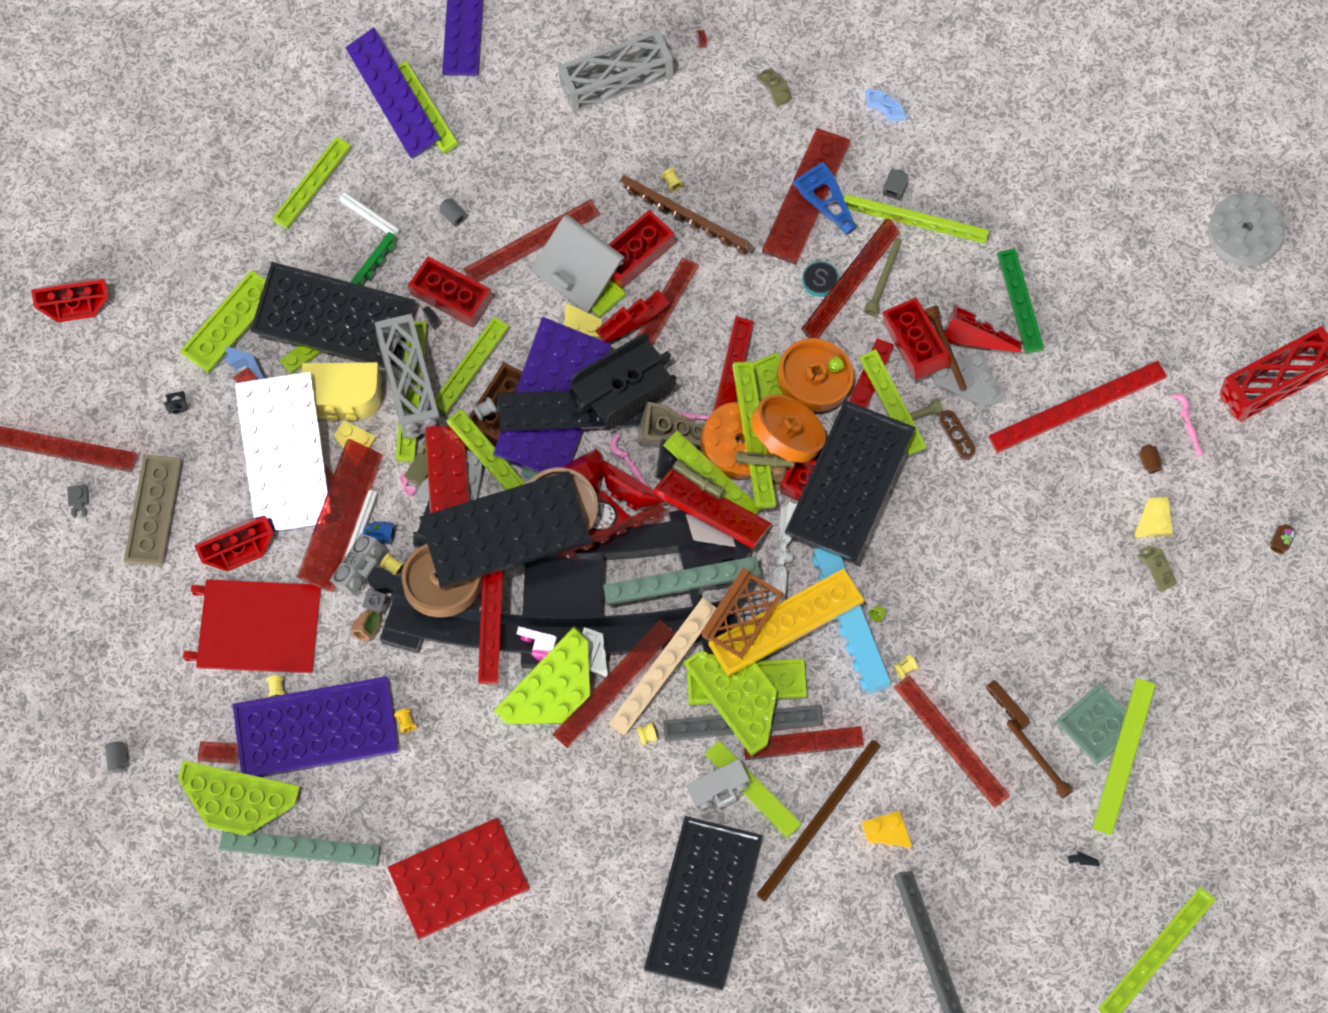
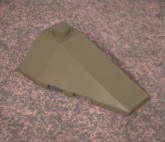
M647 402L639 425L637 444L660 448L661 439L668 440L678 431L691 444L699 445L698 450L702 452L700 444L702 425L688 420L686 416L679 415L666 405Z

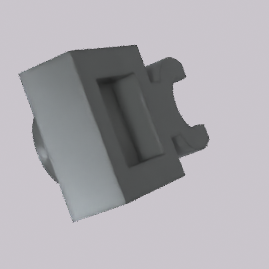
M87 485L67 487L68 505L70 507L74 506L71 509L72 517L76 518L77 511H82V516L86 517L87 512L83 505L88 504Z

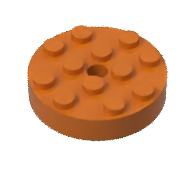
M817 338L803 339L790 345L783 353L777 368V382L782 394L796 399L807 406L812 412H824L839 406L846 399L854 380L853 366L844 351L829 341ZM838 356L844 364V369L834 373L829 370L828 362L833 357Z
M779 394L768 395L760 401L752 413V430L758 439L767 447L770 453L776 454L788 462H808L815 458L825 444L826 433L821 421L807 406L796 399Z
M733 402L722 405L709 416L702 428L700 444L703 455L727 477L734 479L751 478L749 464L735 462L737 451L746 452L739 403ZM736 439H740L742 443L737 442Z

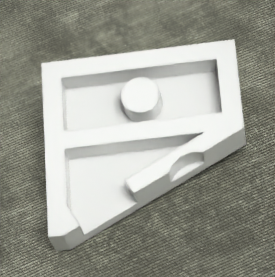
M584 627L582 634L589 641L590 672L607 677L603 634Z

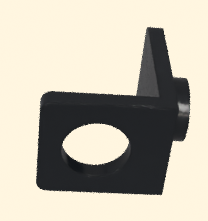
M184 391L166 395L167 402H164V406L169 414H179L187 411ZM176 396L181 398L177 400H172V398Z

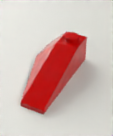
M957 305L953 306L944 328L950 343L1020 352L1022 342L1004 331H994V328L991 326L992 324L987 321L985 323L977 321L975 319L977 315Z

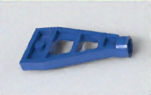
M821 162L793 181L794 186L803 198L838 225L845 235H848L857 228L836 179L824 162ZM824 184L829 187L832 194L826 201L821 200L814 194V191ZM834 201H837L842 209V212L837 215L833 214L827 207Z

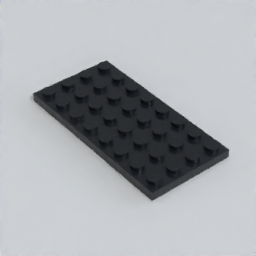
M271 261L250 331L251 333L364 363H378L379 367L385 368L377 340L375 322L412 314L416 300ZM397 344L394 353L398 359L402 351V347ZM392 360L391 364L397 368V364Z
M844 400L786 527L785 534L857 562L916 427Z
M569 471L420 516L441 589L591 543Z
M688 816L684 817L645 962V972L723 991L763 835Z

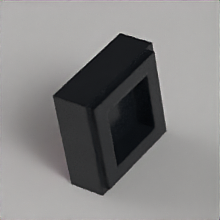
M429 306L423 308L424 317L433 330L439 328L438 318Z

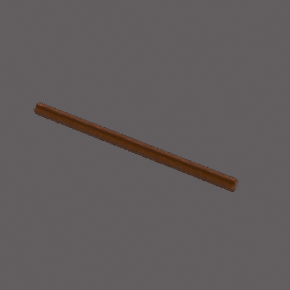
M871 740L759 890L757 897L765 902L879 750L880 744Z

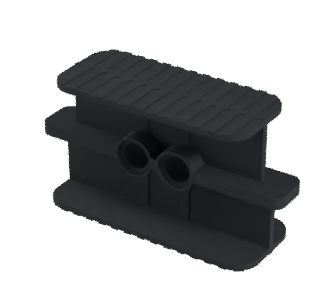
M645 332L579 370L571 378L569 390L575 391L582 400L578 411L584 414L594 408L604 421V428L611 430L642 410H645L647 402L656 403L673 391L677 377L670 375L663 367L670 361L671 354L666 351L660 355L648 341L649 335Z

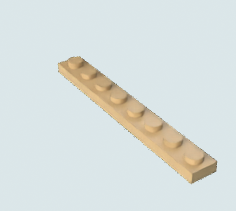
M704 598L700 600L609 722L611 727L623 736L627 733L701 634V631L716 610L715 606Z

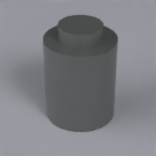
M445 199L440 204V212L454 227L459 226L467 219L468 214L454 199Z
M117 741L106 744L105 752L108 770H112L113 773L123 772L124 768L127 767L125 743Z

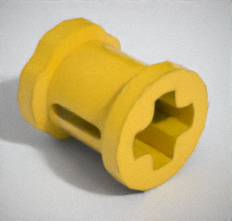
M404 708L394 713L395 719L399 722L401 734L411 732L417 728L410 715V708Z

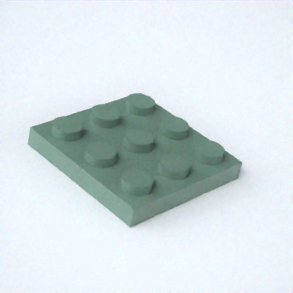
M1099 683L1059 717L1055 723L1097 766L1115 750L1126 710Z

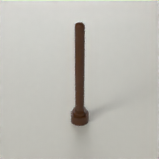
M938 306L929 307L925 310V313L929 320L933 322L936 332L949 353L950 367L959 389L964 391L967 386L940 322V309Z
M1008 720L1007 726L1057 786V794L1061 799L1074 791L1071 784L1061 780L1013 720Z

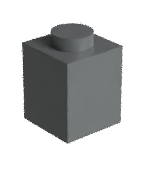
M891 168L883 186V195L900 201L908 183V174L902 170Z

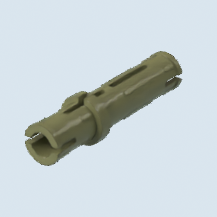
M737 451L735 456L736 463L767 465L772 468L777 466L793 468L794 462H788L776 454Z
M680 459L673 465L672 469L698 485L703 492L712 494L718 500L722 499L725 495L726 489L713 482L712 478L703 476Z

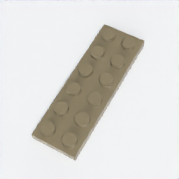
M143 455L125 550V563L163 566L182 465L180 457Z

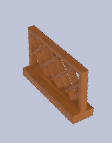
M743 567L701 631L702 637L742 659L784 593L751 574L749 570ZM753 580L759 584L760 590L749 593L747 586ZM772 591L777 594L774 601L765 603L763 593ZM761 594L763 603L752 606L750 596ZM748 597L750 606L738 609V600ZM764 607L765 615L755 619L753 609ZM751 610L753 620L741 622L739 612ZM737 613L739 623L728 625L727 617ZM754 623V632L744 635L742 626ZM740 626L742 636L731 638L729 629ZM727 629L729 639L720 641L715 638L718 631ZM743 639L745 646L742 651L738 652L733 649L732 642Z

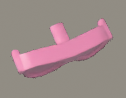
M401 472L400 481L407 496L413 497L417 489L408 486L410 480L404 477L405 473Z

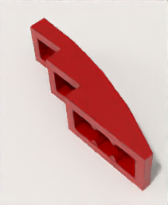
M658 289L645 301L640 298L627 310L622 307L595 332L604 342L608 343L638 328L661 312L670 302Z

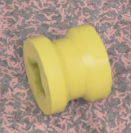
M652 722L647 723L643 727L641 725L636 726L642 745H645L648 741H657Z

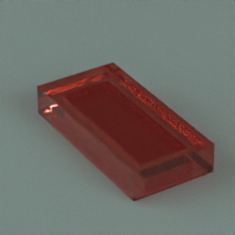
M200 741L197 760L198 762L237 764L239 756L237 743Z

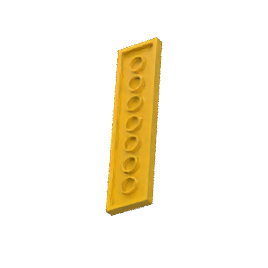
M843 568L777 604L742 659L712 641H709L708 645L729 677L864 603V599ZM764 611L755 616V619L763 617L766 612ZM754 623L742 626L744 635L752 634L755 630ZM740 626L729 630L731 638L742 636ZM727 632L716 637L720 641L729 639ZM743 639L732 642L733 649L741 652L745 646Z

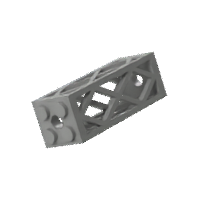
M658 29L559 65L560 85L572 112L575 113L674 76L673 69H675V64L673 60H675L672 50L667 48L666 36L661 35ZM632 47L641 48L633 55H626ZM588 63L597 64L589 71H582ZM623 67L618 74L608 76L614 68ZM643 72H649L643 80L635 79ZM573 83H580V84L577 86V88L575 89V86H574ZM599 88H606L600 96L591 95Z
M412 314L375 322L377 340L403 438H416L420 434L425 433V427L440 426V421ZM406 338L412 344V348L401 339ZM397 344L409 353L406 365L394 355ZM392 360L404 370L403 374L391 364ZM417 363L419 366L421 378H419L414 373ZM393 372L401 379L398 389ZM412 378L424 388V392L411 382ZM409 387L421 397L418 409L405 399ZM403 404L407 406L414 414L411 415L409 412H407L403 408Z

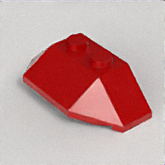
M105 278L77 280L31 289L34 308L56 322L95 317L109 297Z
M597 448L561 467L580 473L591 483L595 493L599 492L603 477L601 466L603 459Z
M602 460L601 466L606 488L612 492L611 496L619 501L624 499L627 501L626 505L635 511L637 508L645 510L669 503L654 495V490L611 463Z
M266 515L246 519L213 533L195 544L194 547L202 564L230 571L263 557L273 531Z

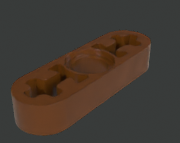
M951 410L943 411L940 414L939 423L957 454L964 460L973 458L975 445L957 415ZM945 416H947L948 418L952 417L951 424L953 425V427L950 428V424L948 421L944 422ZM959 431L963 436L960 439H955L952 437V433ZM964 442L967 449L970 448V454L963 452V445L961 443Z
M993 680L985 686L988 693L1001 708L1004 707L1006 709L1005 712L1020 729L1023 730L1030 724L1027 715L997 681Z

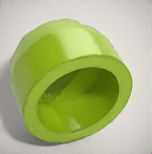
M835 356L829 360L828 368L831 372L836 373L844 369V364L838 356Z
M876 605L869 611V615L873 621L881 622L886 616V609L881 605Z

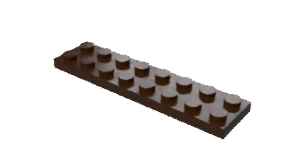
M625 175L620 179V182L624 184L623 188L634 196L639 194V197L651 205L655 202L654 205L666 213L670 210V213L681 221L687 219L686 222L698 230L702 227L701 230L713 238L717 235L722 243L729 247L733 244V247L742 254H753L756 248L749 241Z

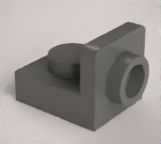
M367 589L362 607L381 613L387 610L389 602L385 601V593Z

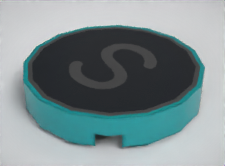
M816 261L805 268L802 275V284L809 294L816 297H825L833 293L838 287L839 274L832 264L826 261Z

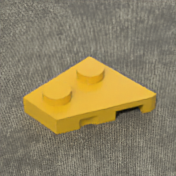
M900 810L861 822L867 842L901 846L908 849L912 848Z

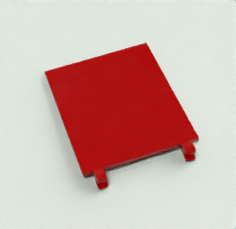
M206 579L205 586H191L192 595H204L198 652L184 651L183 658L185 661H196V668L313 673L321 585Z

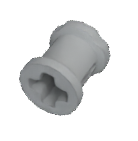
M489 397L481 404L472 406L480 421L488 414L497 412Z

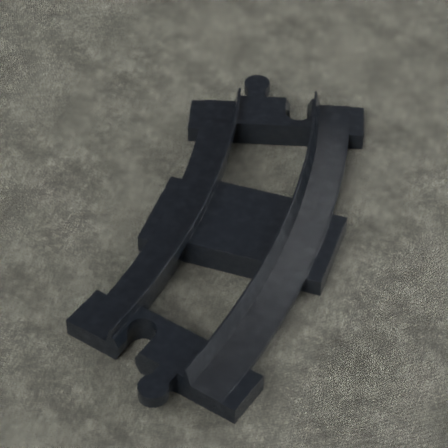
M429 500L423 515L430 514ZM680 509L669 512L670 521L617 527L597 542L590 536L591 543L525 563L522 615L501 613L500 651L521 653V668L533 669L540 662L532 656L535 640H532V643L520 640L521 636L517 635L518 627L556 636L559 642L573 626L581 633L584 627L602 633L605 654L665 649L700 602V595L706 590L725 588L727 583L688 590L691 607L649 613L602 616L604 560L640 558L678 552L682 569L685 570L749 558L750 547L736 539H733L735 547L718 546L714 543L693 540L686 514L689 513ZM420 522L418 531L413 532V545L416 548L427 544ZM384 568L372 570L367 579L370 588L379 592L387 591L391 593L392 605L380 636L381 644L417 654L423 639L479 649L481 611L466 609L459 614L449 617L425 615L417 611L408 602L403 589L402 572L400 576L390 574ZM721 601L712 602L711 604L717 608ZM735 614L729 615L726 619L728 625L737 623ZM727 629L718 631L715 638L726 633ZM700 634L692 645L702 644L703 652L714 655L708 645L709 641Z

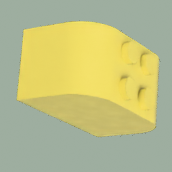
M302 363V373L311 372L317 416L319 419H327L328 421H337L338 419L356 421L357 419L369 418L379 410L382 395V375L378 363Z

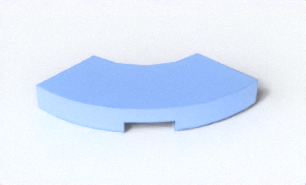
M865 90L867 108H875L881 111L886 116L888 122L906 120L905 111L897 100L883 91Z

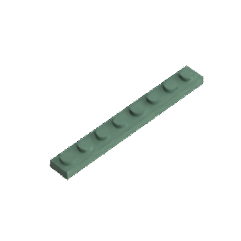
M757 556L603 585L607 605H613L734 582L743 567L756 577H760Z
M222 831L219 848L220 851L378 866L380 845L251 833L248 836H243Z

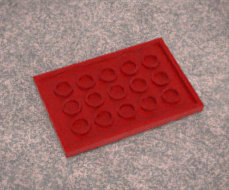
M494 818L387 867L419 940L530 890L498 818Z

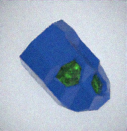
M375 521L366 525L363 534L376 538L381 544L389 545L393 541L395 525L391 522Z

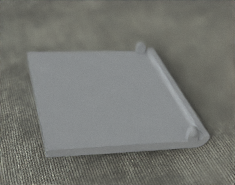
M565 215L530 270L589 313L618 266L623 264L622 260L625 257L569 215Z

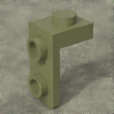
M772 68L765 69L756 75L757 80L769 89L776 107L792 99L787 81Z
M426 440L423 441L417 456L404 475L406 479L418 486L422 484L428 474Z
M1148 546L1142 550V553L1137 555L1141 563L1148 565L1160 592L1177 584L1162 549Z

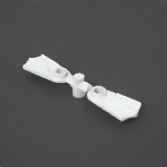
M792 502L781 508L779 541L781 544L779 549L774 551V556L778 558V568L773 572L772 586L784 593L778 604L785 600L787 568L783 565L793 560V554L788 552L787 544L791 541L792 537L785 534L786 527L797 505ZM770 591L768 602L774 601L777 594Z

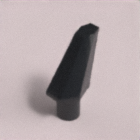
M1077 851L1075 855L1067 856L1069 864L1079 862V865L1100 866L1098 859L1080 851Z

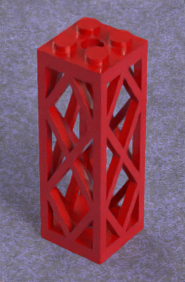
M1320 326L1225 377L1219 395L1221 400L1229 405L1232 416L1235 419L1238 418L1241 423L1328 376V333L1323 326ZM1312 348L1317 356H1304L1300 354ZM1292 360L1314 361L1313 365H1290ZM1270 370H1280L1276 378H1257ZM1286 370L1304 371L1291 379L1283 378ZM1250 383H1273L1271 388L1248 387ZM1245 393H1260L1261 395L1249 400Z

